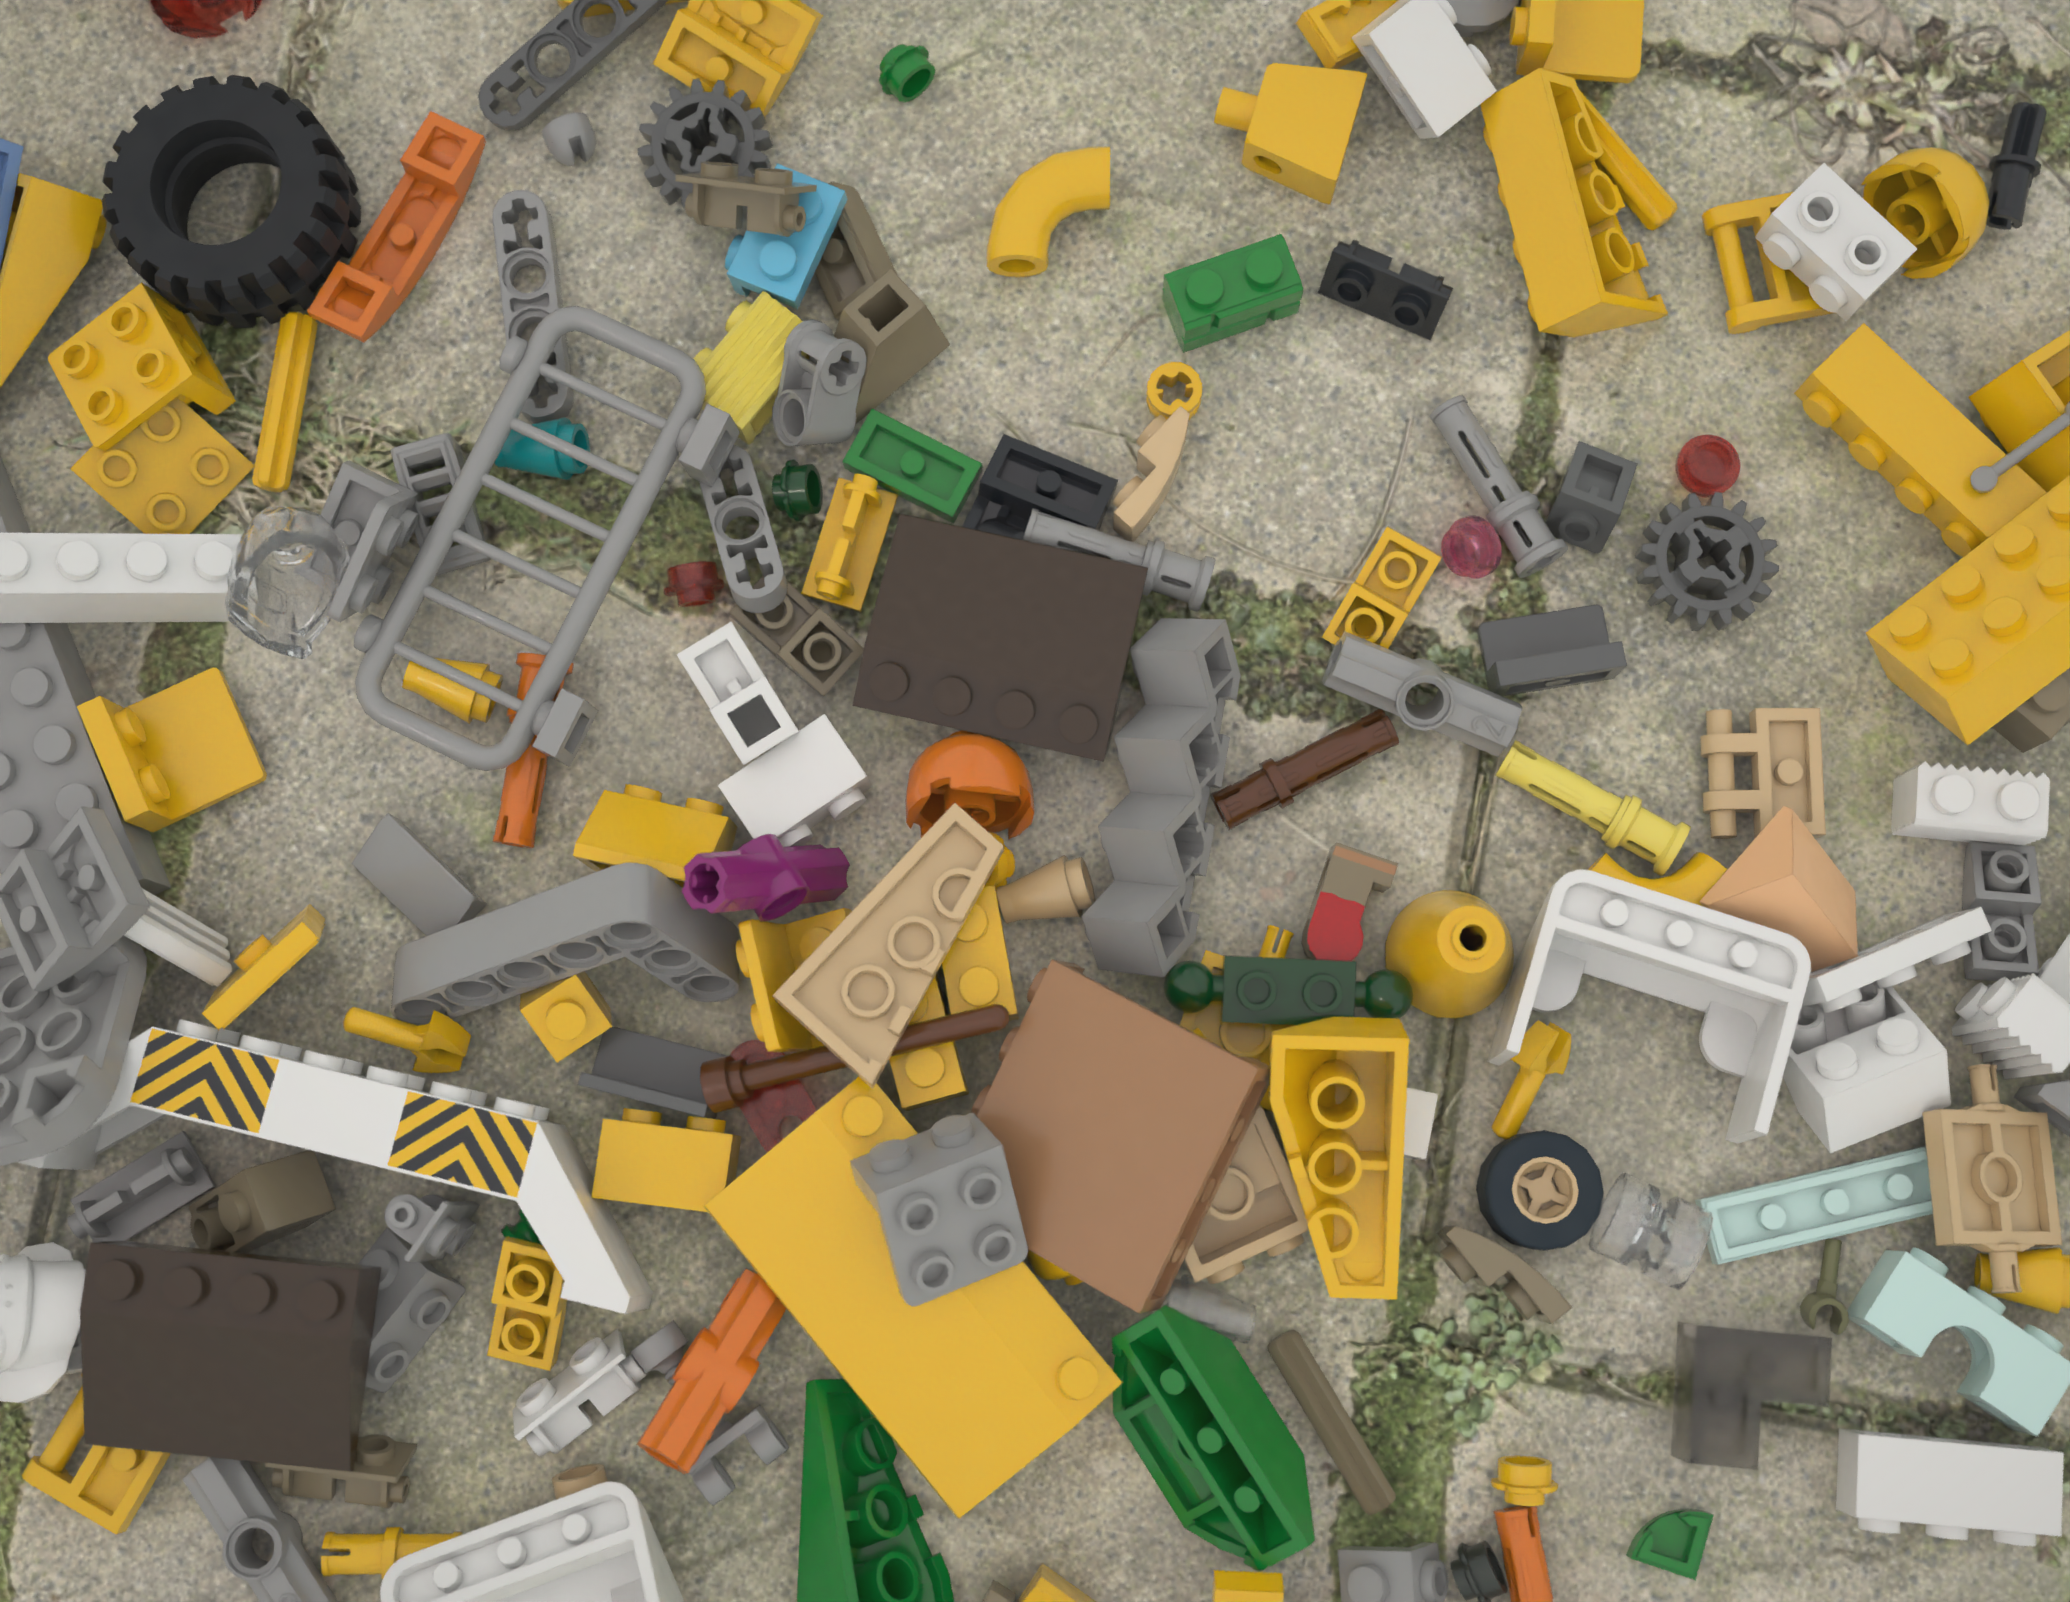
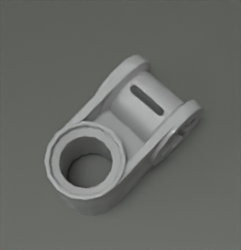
M810 319L802 321L793 328L784 346V361L778 395L773 405L772 420L778 439L784 445L791 447L841 443L849 439L855 428L856 407L861 381L866 370L867 357L864 349L858 343L846 338L837 339L834 337L832 330L819 320ZM801 351L810 355V358L807 359L804 356H802ZM841 355H843V356H845L846 358H848V359H849V363H847V362L843 361L842 359H840V358H841Z

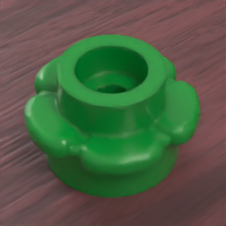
M905 44L892 48L880 63L881 74L879 83L882 86V91L887 95L893 94L900 102H909L921 95L931 84L935 76V67L928 60V50L922 45L915 47Z

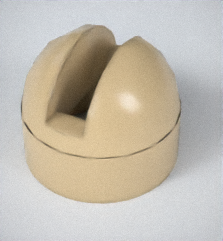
M602 1464L574 1467L560 1472L552 1478L556 1500L607 1482L605 1467Z

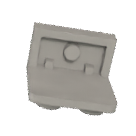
M350 460L344 462L340 468L294 576L335 595L327 617L338 622H342L357 612L364 613L371 601L376 604L381 602L394 576V570L387 567L396 545L401 548L406 546L419 520V514L411 511L419 495L418 493Z
M973 1112L964 1116L953 1115L937 1121L929 1130L903 1140L884 1141L874 1146L868 1154L850 1160L856 1185L878 1212L899 1293L908 1305L918 1306L1015 1266L1023 1262L1027 1257V1242L1003 1146Z

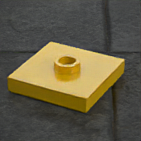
M309 904L272 939L268 940L263 934L256 938L234 959L233 962L239 969L213 992L202 1014L218 1030L221 1027L225 1029L319 943L326 919Z

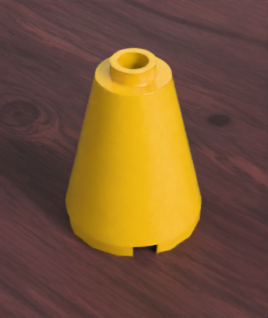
M1435 891L1413 900L1395 918L1385 941V968L1395 970L1406 977L1413 991L1412 1005L1436 1018H1462L1488 1007L1505 989L1513 969V942L1505 922L1488 903L1474 895L1461 891Z

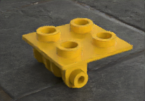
M176 397L107 451H102L92 446L70 469L144 534H190L255 465L191 407Z

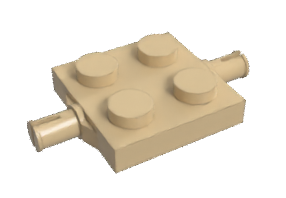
M1972 1065L1967 1067L1970 1077L1972 1105L1960 1110L1937 1109L1922 1112L1936 1246H1970L1980 1252L1989 1253L1992 1293H2020L2023 1291L2020 1284L2017 1252L2025 1251L2030 1247L2062 1245L2048 1115L2046 1112H2020L2009 1105L2000 1104L1997 1065Z

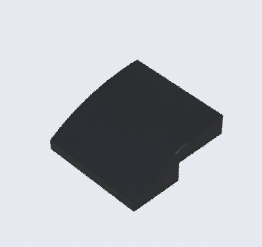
M1003 434L980 480L978 496L962 527L1023 540L1032 510L1035 508L1039 512L1099 531L1116 490L1118 480Z

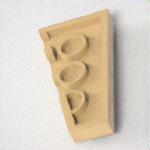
M954 803L773 994L777 1003L872 1089L1003 853L1004 845Z

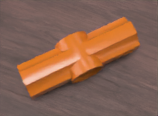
M747 1268L735 1280L734 1285L722 1301L720 1309L707 1329L703 1327L687 1349L671 1377L675 1380L674 1384L637 1442V1445L645 1450L648 1455L684 1475L697 1462L705 1444L710 1440L712 1432L724 1412L729 1414L747 1389L760 1365V1362L756 1359L786 1311V1307L760 1275Z

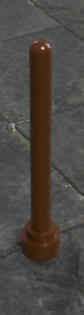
M992 1004L910 1024L904 1031L891 1057L1002 1030L1009 1022V1012L1003 1005ZM826 1046L748 1064L745 1059L735 1060L729 1055L704 1061L700 1068V1082L708 1107L711 1111L717 1113L743 1106L744 1100L753 1097L756 1089L848 1066Z

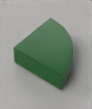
M1677 1509L1658 1515L1638 1531L1628 1548L1626 1556L1633 1560L1696 1580L1714 1515L1698 1509Z

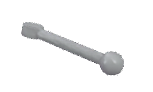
M2070 401L2065 407L2064 414L1991 467L1981 466L1975 469L1970 478L1972 488L1979 493L1992 491L1996 487L1999 476L2070 425Z

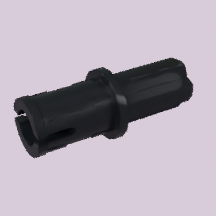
M2019 102L2012 107L2001 152L1990 159L1989 169L1993 174L1988 193L1989 209L1986 225L1989 227L2011 230V227L2017 229L2022 226L2032 180L2041 171V164L2035 158L2047 112L2045 107L2040 104Z

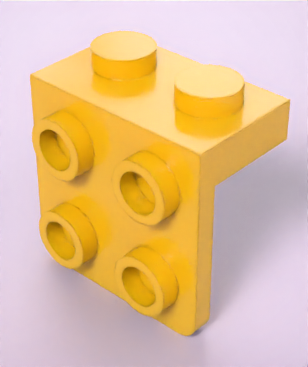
M1520 0V7H1514L1509 32V44L1517 46L1516 75H1527L1538 68H1542L1577 80L1630 83L1634 81L1641 68L1644 0Z

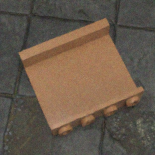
M1052 959L1048 968L1041 969L1033 979L1027 994V1001L1031 1004L1020 1026L1014 1027L1004 1039L999 1051V1060L1002 1064L992 1085L984 1087L977 1096L971 1113L973 1112L1003 1146L1028 1249L1139 1314L1161 1308L1269 1086L1270 1066L1253 1057L1237 1056L1085 976L1083 974L1085 969L1075 963Z

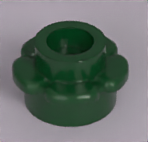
M788 460L781 473L774 475L772 494L774 503L779 511H786L788 517L795 521H802L805 515L820 512L823 500L822 483L819 472L813 464L799 465L796 460Z

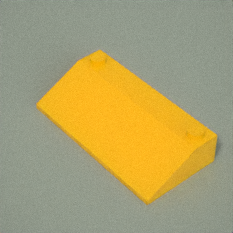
M857 1077L703 1207L956 1518L960 1519L1075 1427L1123 1382L1024 1262L918 1306H910L904 1301L899 1293L878 1212L856 1185L850 1160L868 1154L874 1146L884 1141L903 1140L918 1133L877 1083L872 1089L860 1077Z

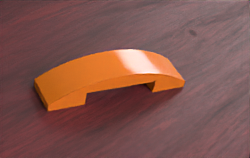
M432 111L429 112L400 159L405 170L403 177L350 263L347 265L338 261L307 310L311 318L361 342H366L388 321L422 277L454 222L480 162L486 144L483 135Z

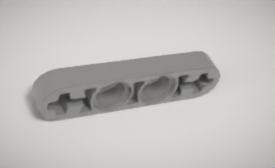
M515 190L506 193L498 200L493 209L492 221L506 344L513 336L521 337L522 332L529 325L540 323L548 314L563 308L553 221L544 202L537 194L528 190ZM528 210L534 219L527 224L528 239L533 248L522 247V239L513 223L518 222V212ZM528 265H537L543 268L546 272L545 281L537 291L522 293L514 288V277L520 269ZM565 334L556 343L547 364L552 366L556 363L553 367L571 375L567 336ZM545 377L552 391L558 392V394L549 396L548 406L539 408L534 399L529 398L538 394L539 386L537 380L521 413L529 422L534 424L567 417L573 407V389Z

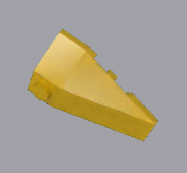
M18 173L0 268V388L88 262L91 249L95 250L99 247L106 230V219L104 214H101L103 210L101 199Z
M1329 1017L1271 1031L1269 1100L1330 1298L1397 1300L1409 1037L1400 1018Z

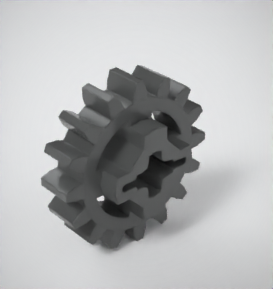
M699 78L693 79L691 94L685 96L675 86L669 88V94L673 103L667 108L656 102L650 105L657 118L656 124H640L639 131L644 139L651 143L637 149L638 156L643 164L650 166L644 174L652 188L662 186L659 193L668 205H672L681 197L682 206L685 210V201L687 196L693 192V183L676 181V174L670 169L667 153L673 154L675 160L682 161L680 168L683 174L700 173L701 162L738 164V175L755 177L756 168L772 167L768 156L760 152L773 147V140L769 131L762 130V127L767 122L761 109L758 107L749 110L751 102L747 93L742 89L730 99L729 90L722 80L716 82L712 92H705ZM729 118L742 128L744 142L739 141L736 135L729 134ZM714 140L716 146H709V142ZM696 149H701L702 154L697 155L695 152Z
M1715 492L1711 496L1706 506H1702L1696 493L1688 494L1682 501L1681 510L1671 502L1667 504L1659 513L1661 522L1651 521L1642 533L1652 543L1642 544L1635 553L1636 559L1649 563V567L1636 577L1638 584H1654L1656 591L1651 595L1647 603L1651 607L1664 601L1668 603L1671 607L1666 621L1670 623L1676 621L1682 614L1689 615L1691 631L1698 632L1706 624L1708 618L1712 619L1718 631L1724 630L1732 623V613L1741 621H1744L1755 611L1752 601L1762 603L1772 592L1767 584L1762 581L1771 579L1779 572V565L1765 561V556L1778 546L1776 540H1760L1757 534L1767 521L1763 517L1756 518L1751 522L1745 520L1743 515L1746 511L1747 503L1743 500L1739 501L1731 510L1723 508L1724 500L1722 493ZM1705 524L1716 526L1723 530L1708 528ZM1669 542L1672 543L1669 549L1675 556L1674 570L1671 573L1667 564ZM1742 551L1746 561L1745 575L1739 568L1740 553ZM1710 555L1715 560L1716 565H1710L1703 569L1697 559ZM1688 593L1706 595L1709 600L1699 599Z

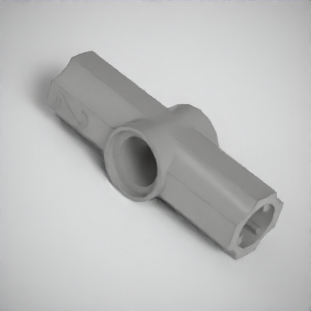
M1344 631L1339 641L1336 642L1322 679L1324 686L1400 716L1402 721L1413 729L1423 731L1434 730L1497 757L1500 756L1505 748H1508L1518 728V721L1522 711L1520 703L1447 674L1431 660L1411 659ZM1419 683H1431L1438 687L1437 695L1431 702L1425 705L1417 706L1405 701L1409 690Z
M209 1457L182 1479L222 1541L223 1559L226 1567L235 1576L248 1582L260 1602H338L302 1546V1531L299 1523L290 1514L279 1510L249 1461ZM257 1528L267 1531L273 1539L274 1553L270 1561L260 1559L252 1547V1537Z

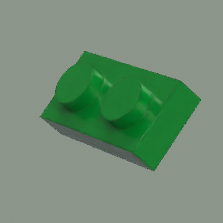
M873 408L870 410L842 461L846 470L854 474H863L878 481V486L898 494V496L953 524L983 471L982 463Z

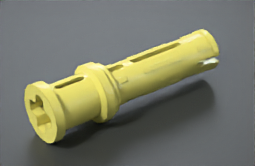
M1518 740L1514 741L1495 775L1513 785H1517L1540 800L1602 833L1600 839L1605 841L1607 847L1615 849L1621 846L1652 863L1653 872L1660 876H1663L1671 866L1691 829V826L1684 822L1674 825L1643 808L1642 799L1635 795L1631 797L1625 795L1622 799L1611 792H1607L1573 771L1536 753Z

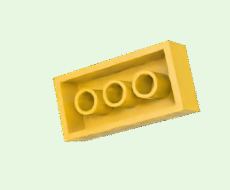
M2070 475L1866 632L1887 678L1966 745L1971 744L2070 668Z

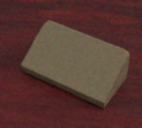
M830 182V185L845 190L848 200L816 268L815 275L836 320L839 321L842 310L890 269L895 273L896 271L858 191L852 186Z

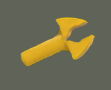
M351 1007L343 1021V1028L346 1032L410 1050L416 1056L412 1070L421 1073L459 1071L463 1058L467 1054L471 1034L466 1029L438 1011H433L428 1024L418 1026L361 1008Z
M1539 1020L1536 1021L1524 1034L1519 1054L1510 1059L1520 1065V1069L1491 1126L1493 1132L1503 1139H1509L1517 1135L1545 1076L1551 1073L1564 1074L1570 1055L1572 1035L1552 1022L1546 1025Z

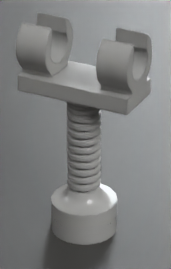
M673 1320L630 1353L645 1373L659 1371L662 1374H666V1380L670 1379L668 1383L673 1385L675 1380L671 1377L683 1357L684 1346L689 1341ZM761 1405L757 1406L735 1424L725 1421L726 1417L723 1415L712 1432L708 1444L704 1446L697 1462L688 1472L702 1495L712 1506L736 1488L731 1477L714 1455L742 1434H745L756 1454L766 1465H769L789 1448L783 1435L768 1418Z

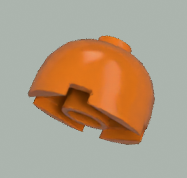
M963 730L954 732L950 736L927 747L917 757L911 767L905 799L906 823L910 829L914 823L919 825L922 838L941 816L956 803L989 832H1000L1008 828V839L1020 835L1032 824L1035 811L1033 787L1029 771L1015 749L996 738Z

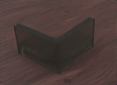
M1678 1322L1671 1441L1672 1456L1691 1464L1758 1470L1761 1400L1829 1407L1832 1338L1805 1333Z

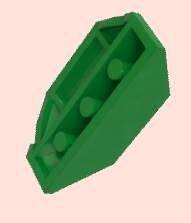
M1167 1305L1162 1306L1112 1337V1354L1115 1355L1113 1371L1123 1382L1113 1391V1415L1184 1528L1217 1548L1244 1558V1564L1258 1572L1309 1547L1315 1541L1304 1453L1232 1340Z

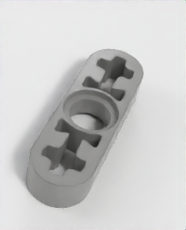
M733 445L721 471L732 468L739 495L727 499L720 473L713 487L700 481L699 483L732 597L743 610L752 613H764L776 608L784 600L788 590V583L751 457L743 448ZM749 516L759 522L757 531L746 539H732L725 534L727 525L737 517ZM757 557L765 586L753 590L745 560Z

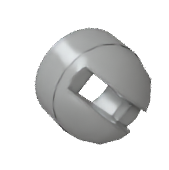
M576 112L562 115L549 122L542 130L543 138L550 153L558 162L564 165L574 166V157L578 155L581 156L584 162H587L595 151V134L587 115L584 113Z

